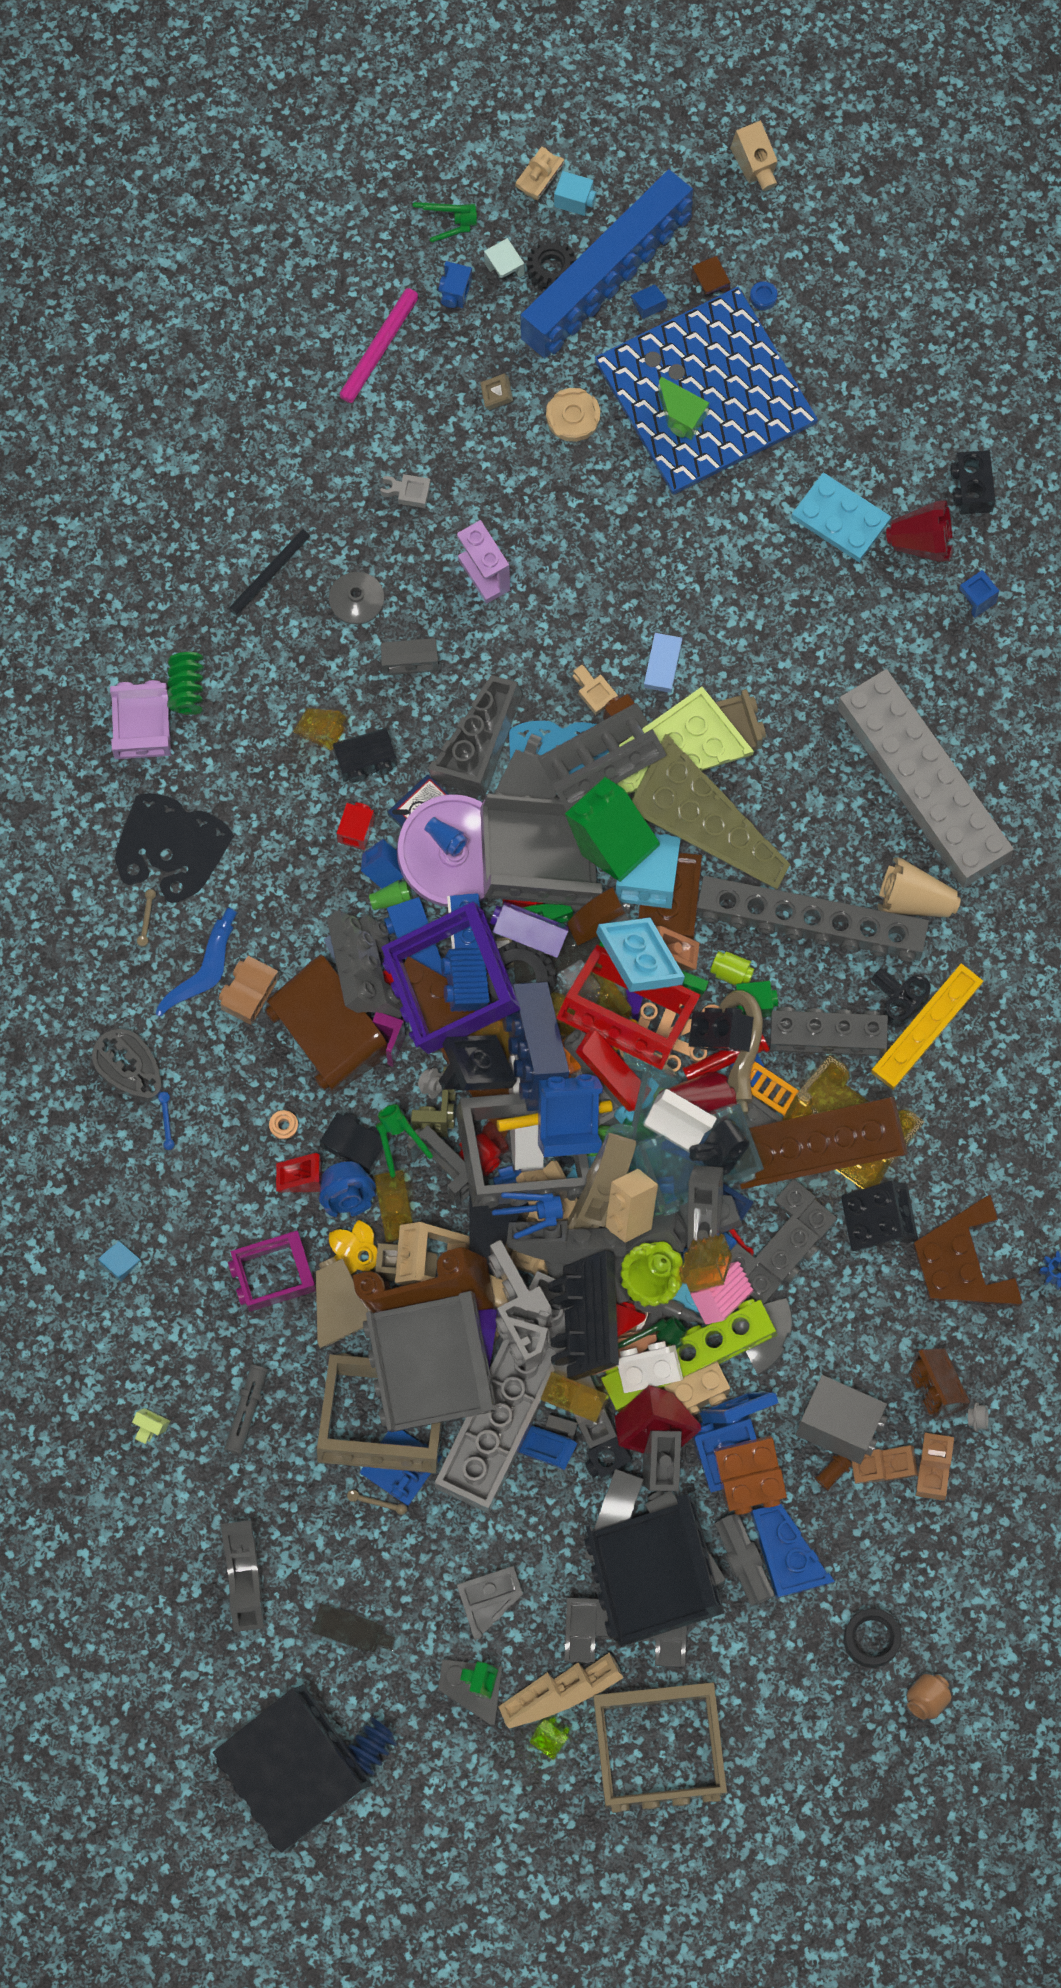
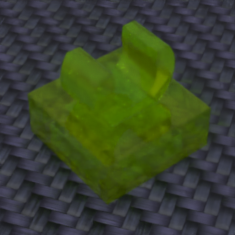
M554 1717L549 1721L544 1719L529 1742L552 1760L557 1757L569 1738L567 1736L569 1733L568 1727L561 1732L553 1726L557 1720Z

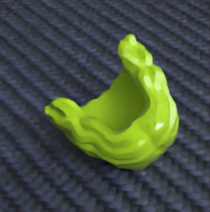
M667 1242L643 1243L635 1246L630 1253L626 1254L624 1261L621 1263L622 1270L620 1276L622 1278V1286L627 1289L628 1295L634 1301H640L644 1307L649 1305L655 1307L661 1303L668 1304L669 1300L671 1301L676 1296L684 1280L682 1257L678 1252L673 1251Z

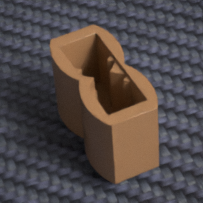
M247 956L244 962L239 961L233 971L235 979L230 986H224L219 995V1000L221 1001V1010L252 1025L262 1010L265 1001L273 991L279 979V972Z

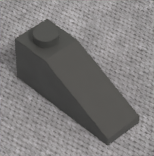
M698 1165L693 1167L689 1179L687 1260L717 1262L723 1197V1168Z

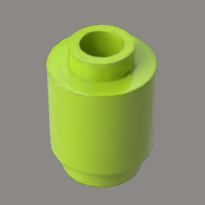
M718 951L710 973L715 974V978L736 986V984L750 983L755 969L750 967L752 961L727 951L725 953Z

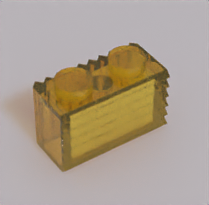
M720 1233L719 1236L714 1235V1237L709 1236L708 1239L704 1237L702 1240L699 1238L697 1241L692 1240L688 1252L684 1253V1265L679 1267V1274L682 1283L687 1284L690 1292L724 1285L732 1255L723 1234Z

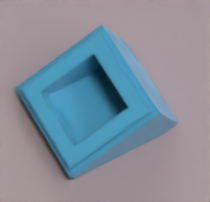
M120 1241L98 1258L99 1263L120 1282L141 1261Z

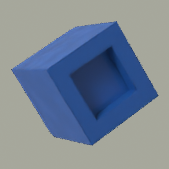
M983 570L962 583L959 588L972 604L971 614L974 618L996 604L999 595V589Z
M384 839L362 854L361 871L381 889L403 878L397 860V850Z

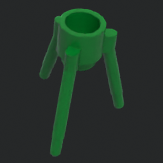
M419 202L412 204L414 208H423V210L453 212L454 224H460L458 228L431 237L430 242H436L459 233L470 232V226L477 225L475 204L451 205Z
M397 1104L389 1105L378 1113L380 1123L376 1125V1128L381 1136L390 1177L394 1178L396 1174L387 1132H390L391 1135H397L405 1130L429 1159L433 1158V1154L409 1125Z

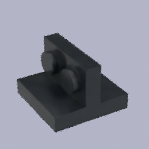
M496 1035L446 1037L442 1043L450 1062L439 1079L442 1090L513 1088L517 1082Z

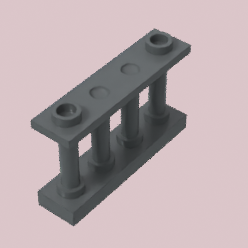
M637 703L537 757L550 781L557 777L559 778V781L552 785L566 811L573 807L604 777H607L614 783H618L667 756L654 730L651 729L646 733L642 730L648 725V722ZM631 736L634 737L633 740L619 747L618 743ZM608 749V754L594 761L593 757ZM582 763L584 764L583 768L569 775V770Z

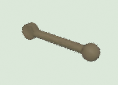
M148 889L145 892L147 901L141 936L137 938V943L140 947H146L149 943L146 936L152 900L156 897V892L153 889Z
M350 1490L347 1494V1498L351 1502L362 1501L392 1509L399 1515H404L407 1512V1506L403 1503L396 1505L359 1495L356 1490Z

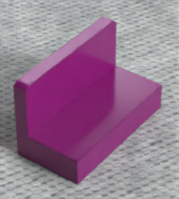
M376 1012L372 1022L378 1028L385 1041L389 1042L386 1048L387 1062L389 1066L394 1067L406 1037L404 1021Z

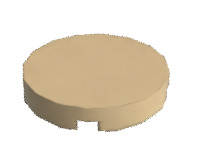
M567 388L556 393L551 401H549L546 409V421L549 429L556 437L565 441L577 442L587 439L596 431L600 423V407L593 395L591 396L587 391L581 388Z

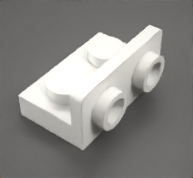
M665 1341L648 1345L649 1351L638 1353L637 1348L620 1351L618 1369L624 1393L642 1390L648 1385L655 1387L683 1380L676 1346L666 1347Z

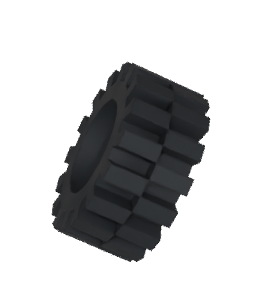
M546 239V245L542 241L538 242V248L533 246L531 253H528L527 257L528 278L531 279V284L534 287L538 284V290L543 291L544 287L548 288L576 261L572 248L569 250V245L566 243L561 246V240L556 239L555 244H551V239ZM556 259L561 262L562 268L556 273H547L542 270L541 264L544 260Z

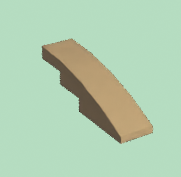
M608 1653L586 1669L577 1663L555 1679L547 1672L498 1707L506 1726L513 1728L569 1709L593 1697V1695H597L624 1677L616 1660Z

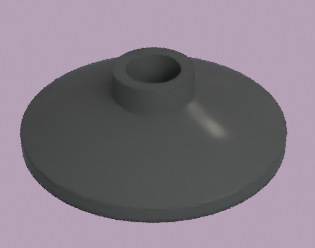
M350 572L344 574L334 582L330 589V608L335 616L345 623L354 625L367 623L377 617L383 608V588L376 578L367 573ZM354 591L361 592V595L357 598L351 596Z

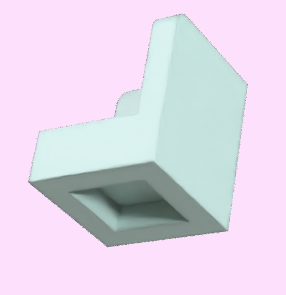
M508 238L484 251V262L490 272L495 269L500 278L514 271L519 278L524 275V262Z

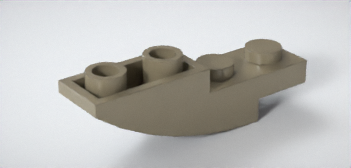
M608 1133L586 1175L587 1183L567 1220L569 1229H598L600 1226H605L611 1182L627 1174L636 1147V1140Z

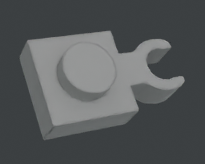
M403 474L401 482L396 481L390 476L383 477V483L390 484L392 487L390 489L381 488L382 496L392 497L396 495L399 496L398 504L426 508L431 485L429 478Z

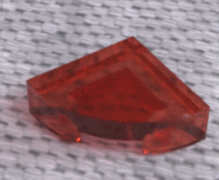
M491 1121L483 1127L482 1133L500 1148L502 1156L509 1150L508 1145Z

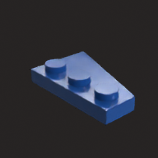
M782 1504L751 1511V1517L776 1599L835 1582L818 1561L819 1558L815 1552L809 1548L801 1536L800 1530Z

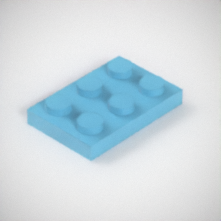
M824 472L791 516L793 520L859 563L891 521L890 515Z
M651 918L598 925L596 933L630 992L683 984L685 976Z

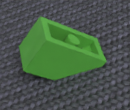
M661 377L658 394L667 426L675 435L692 440L708 415L709 402Z

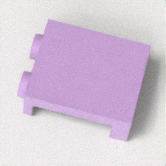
M480 520L458 532V539L466 550L458 555V560L485 603L487 604L510 591L509 564L482 521Z
M155 680L139 685L121 682L117 686L110 687L113 739H111L115 759L171 756L169 708L167 707L169 697L167 695L166 683Z

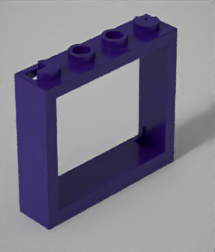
M474 901L381 947L385 956L383 965L394 980L391 983L392 990L396 997L401 999L403 1004L400 1007V1012L404 1020L410 1023L412 1029L409 1032V1036L414 1041L416 1048L420 1047L427 1054L443 1048L442 1043L446 1037L467 1036L521 1009L484 911ZM471 926L499 1000L429 1034L402 960Z

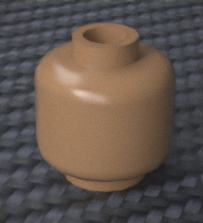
M931 1674L921 1675L907 1691L906 1698L909 1710L916 1717L923 1720L937 1718L948 1706L952 1698L951 1692L948 1689V1682L937 1674L934 1676Z

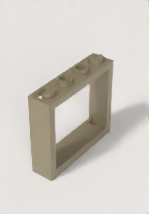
M345 1353L338 1355L330 1354L317 1444V1462L436 1473L442 1422L431 1424L429 1448L329 1439L337 1375L378 1378L376 1367H371L369 1357H353Z
M714 1682L593 1695L605 1808H612V1813L630 1811V1806L642 1804V1809L647 1810L660 1808V1802L672 1801V1806H684L691 1804L690 1799L702 1798L703 1803L721 1801L720 1796L727 1794ZM705 1699L715 1786L613 1797L604 1710Z

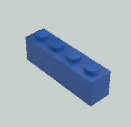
M419 897L388 907V917L384 918L389 935L394 933L396 939L428 924ZM436 943L409 956L442 975L441 957Z

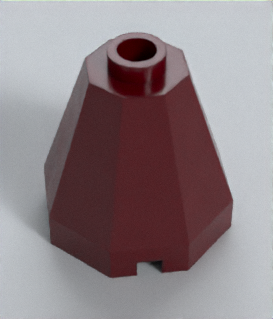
M935 501L892 520L891 527L886 528L887 543L892 544L895 551L938 562L950 561L953 545H947V542L950 541V538H953V530L947 501Z

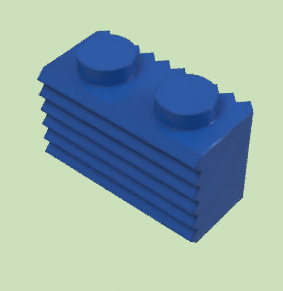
M449 949L445 958L441 960L442 975H447L448 985L444 987V1000L446 1003L450 1002V1011H477L486 1007L489 1004L486 965L480 949Z

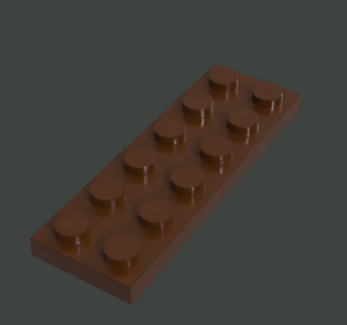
M895 1097L741 1129V1132L749 1141V1146L736 1164V1170L741 1189L906 1155L908 1152Z

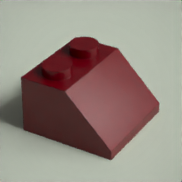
M650 1385L614 1416L618 1445L643 1454L651 1430L681 1431V1447L701 1431L699 1422L672 1392Z

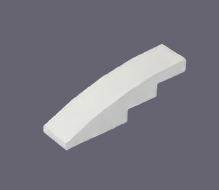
M510 1056L509 1064L514 1073L513 1064L515 1057ZM515 1077L517 1082L513 1088H509V1094H519V1077ZM538 1125L510 1130L513 1171L519 1169L522 1172L543 1170L544 1156L538 1146Z

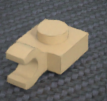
M580 665L573 671L574 675L572 677L583 687L579 690L578 695L595 715L604 710L608 701L618 696L602 675L593 679L583 665Z

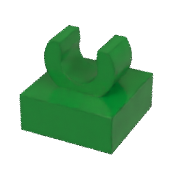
M477 1661L474 1671L462 1669L460 1681L471 1685L469 1691L475 1695L491 1699L498 1669L487 1663Z

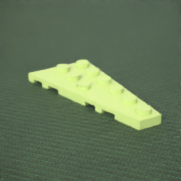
M700 687L642 729L644 733L653 729L660 743L665 734H668L674 743L689 756L701 771L751 756L754 753L703 687ZM631 736L629 739L621 743L619 747L630 742L634 739V737ZM648 766L616 784L625 789L627 794L635 792Z

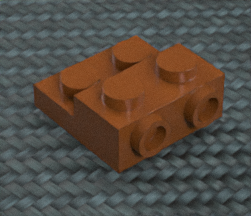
M772 1436L713 1449L725 1507L729 1511L734 1510L736 1515L746 1514L752 1511L751 1506L763 1503L765 1508L775 1507L781 1504L780 1499L787 1498Z

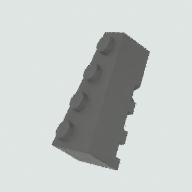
M493 675L490 676L471 704L472 707L465 718L462 717L450 740H447L441 748V753L437 759L432 761L427 768L434 781L486 795L522 697L518 682Z

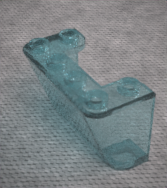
M740 1103L726 1105L708 1112L717 1119L713 1127L704 1133L699 1144H704L712 1130L720 1122L727 1119H732L749 1141L747 1150L734 1169L723 1177V1182L727 1181V1184H732L739 1181V1184L755 1179L754 1173L764 1168ZM658 1134L636 1142L633 1160L635 1170H641L658 1184L653 1216L660 1214L667 1216L680 1211L679 1205L688 1203L689 1179L694 1165L705 1166L702 1161H692L689 1158L690 1153L665 1139L664 1135Z

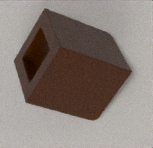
M717 255L692 266L691 279L695 287L701 285L705 294H710L721 289L723 294L730 291L731 282Z

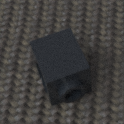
M615 1437L586 1452L588 1461L584 1463L592 1478L597 1476L602 1483L613 1476L615 1469L623 1471L630 1467L632 1459L626 1449L618 1445V1438ZM602 1454H610L614 1457L615 1463L610 1467H603L599 1464L598 1458Z

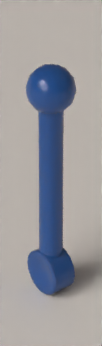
M161 1092L158 1100L162 1104L165 1130L163 1147L166 1150H172L175 1144L171 1140L168 1113L170 1096L167 1092Z

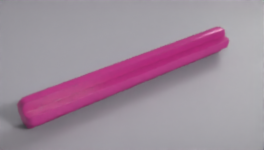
M410 288L404 290L340 391L341 399L348 403L354 401L418 300V293Z

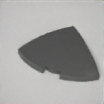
M787 1298L763 1305L778 1336L746 1351L758 1376L769 1370L785 1352L782 1346L787 1333L791 1335L792 1313ZM745 1321L737 1322L734 1326L737 1334H746L749 1330V1323Z

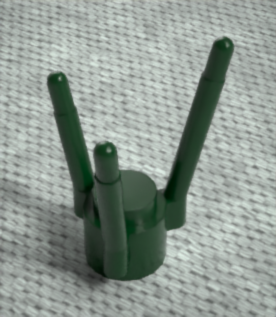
M672 1316L667 1321L662 1319L657 1324L620 1341L618 1349L656 1332L658 1338L654 1343L665 1341L666 1347L670 1344L671 1346L675 1345L677 1350L684 1344L681 1339L687 1335V1331L683 1324L675 1316Z

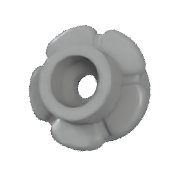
M976 1402L973 1408L968 1409V1425L973 1426L976 1432H979V1429H988L987 1405H979Z

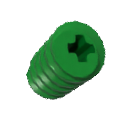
M181 652L169 657L168 665L170 668L168 669V676L170 678L167 682L169 687L167 695L170 699L167 701V707L171 711L185 715H196L203 711L202 707L195 705L203 701L201 696L195 695L203 691L201 685L195 684L203 681V676L196 674L203 670V665L196 663L204 659L201 654Z

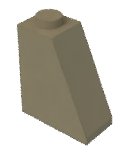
M335 1257L320 1263V1270L316 1271L317 1345L319 1349H323L363 1329V1321L367 1320L366 1313L368 1310L355 1292L353 1279L343 1259L336 1261Z

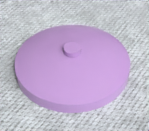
M463 795L438 796L419 805L404 822L397 843L399 868L408 885L425 900L439 906L448 907L447 896L478 893L479 902L486 899L484 898L481 801ZM436 817L438 820L464 832V836L468 840L463 850L457 856L446 855L434 839L424 830L430 819Z

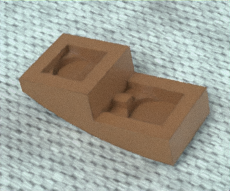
M924 1433L915 1496L945 1501L954 1437Z
M911 1445L887 1450H873L871 1457L865 1454L861 1465L852 1461L855 1484L918 1476L915 1451Z

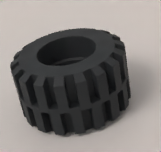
M511 942L498 948L505 969L514 961L528 963L535 971L536 983L547 982L550 995H553L554 987L557 984V969L553 966L552 962L554 961L551 956L549 957L546 953L519 942ZM486 968L489 1000L491 1003H494L499 999Z

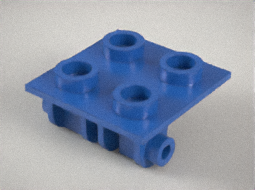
M403 1430L397 1432L388 1431L380 1444L429 1448V1445L425 1443L423 1445ZM438 1455V1463L442 1458L440 1455ZM363 1467L360 1471L361 1475L407 1506L410 1505L431 1474L427 1472Z

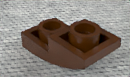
M612 887L584 905L567 924L576 944L580 945L598 936L596 932L599 924H605L625 914V911Z

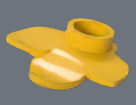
M358 1220L352 1232L339 1229L329 1233V1244L333 1252L336 1253L334 1257L336 1261L343 1259L350 1275L357 1270L367 1272L376 1268L377 1247L374 1245V1232L368 1224ZM367 1251L369 1258L367 1261L362 1262L360 1256L363 1252Z

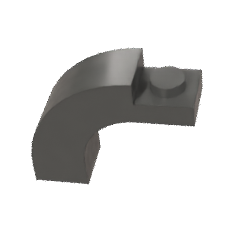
M677 1211L653 1217L651 1230L628 1241L627 1253H630L635 1246L654 1242H667L673 1251L682 1252L688 1239V1228ZM614 1257L615 1290L618 1303L629 1301L630 1298L627 1289L622 1286V1278L620 1276L622 1270L621 1263L625 1257Z
M251 1520L221 1524L234 1632L263 1629L264 1618L260 1573Z

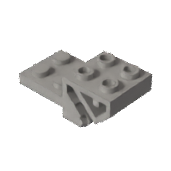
M499 1240L490 1245L491 1255L488 1256L490 1261L488 1264L496 1279L499 1277L503 1279L502 1284L504 1288L502 1289L509 1302L497 1308L496 1328L502 1340L508 1339L511 1343L509 1345L511 1349L509 1352L517 1367L523 1365L527 1372L542 1364L548 1343V1328H545V1326H549L552 1322V1309L540 1286L528 1291L503 1243Z

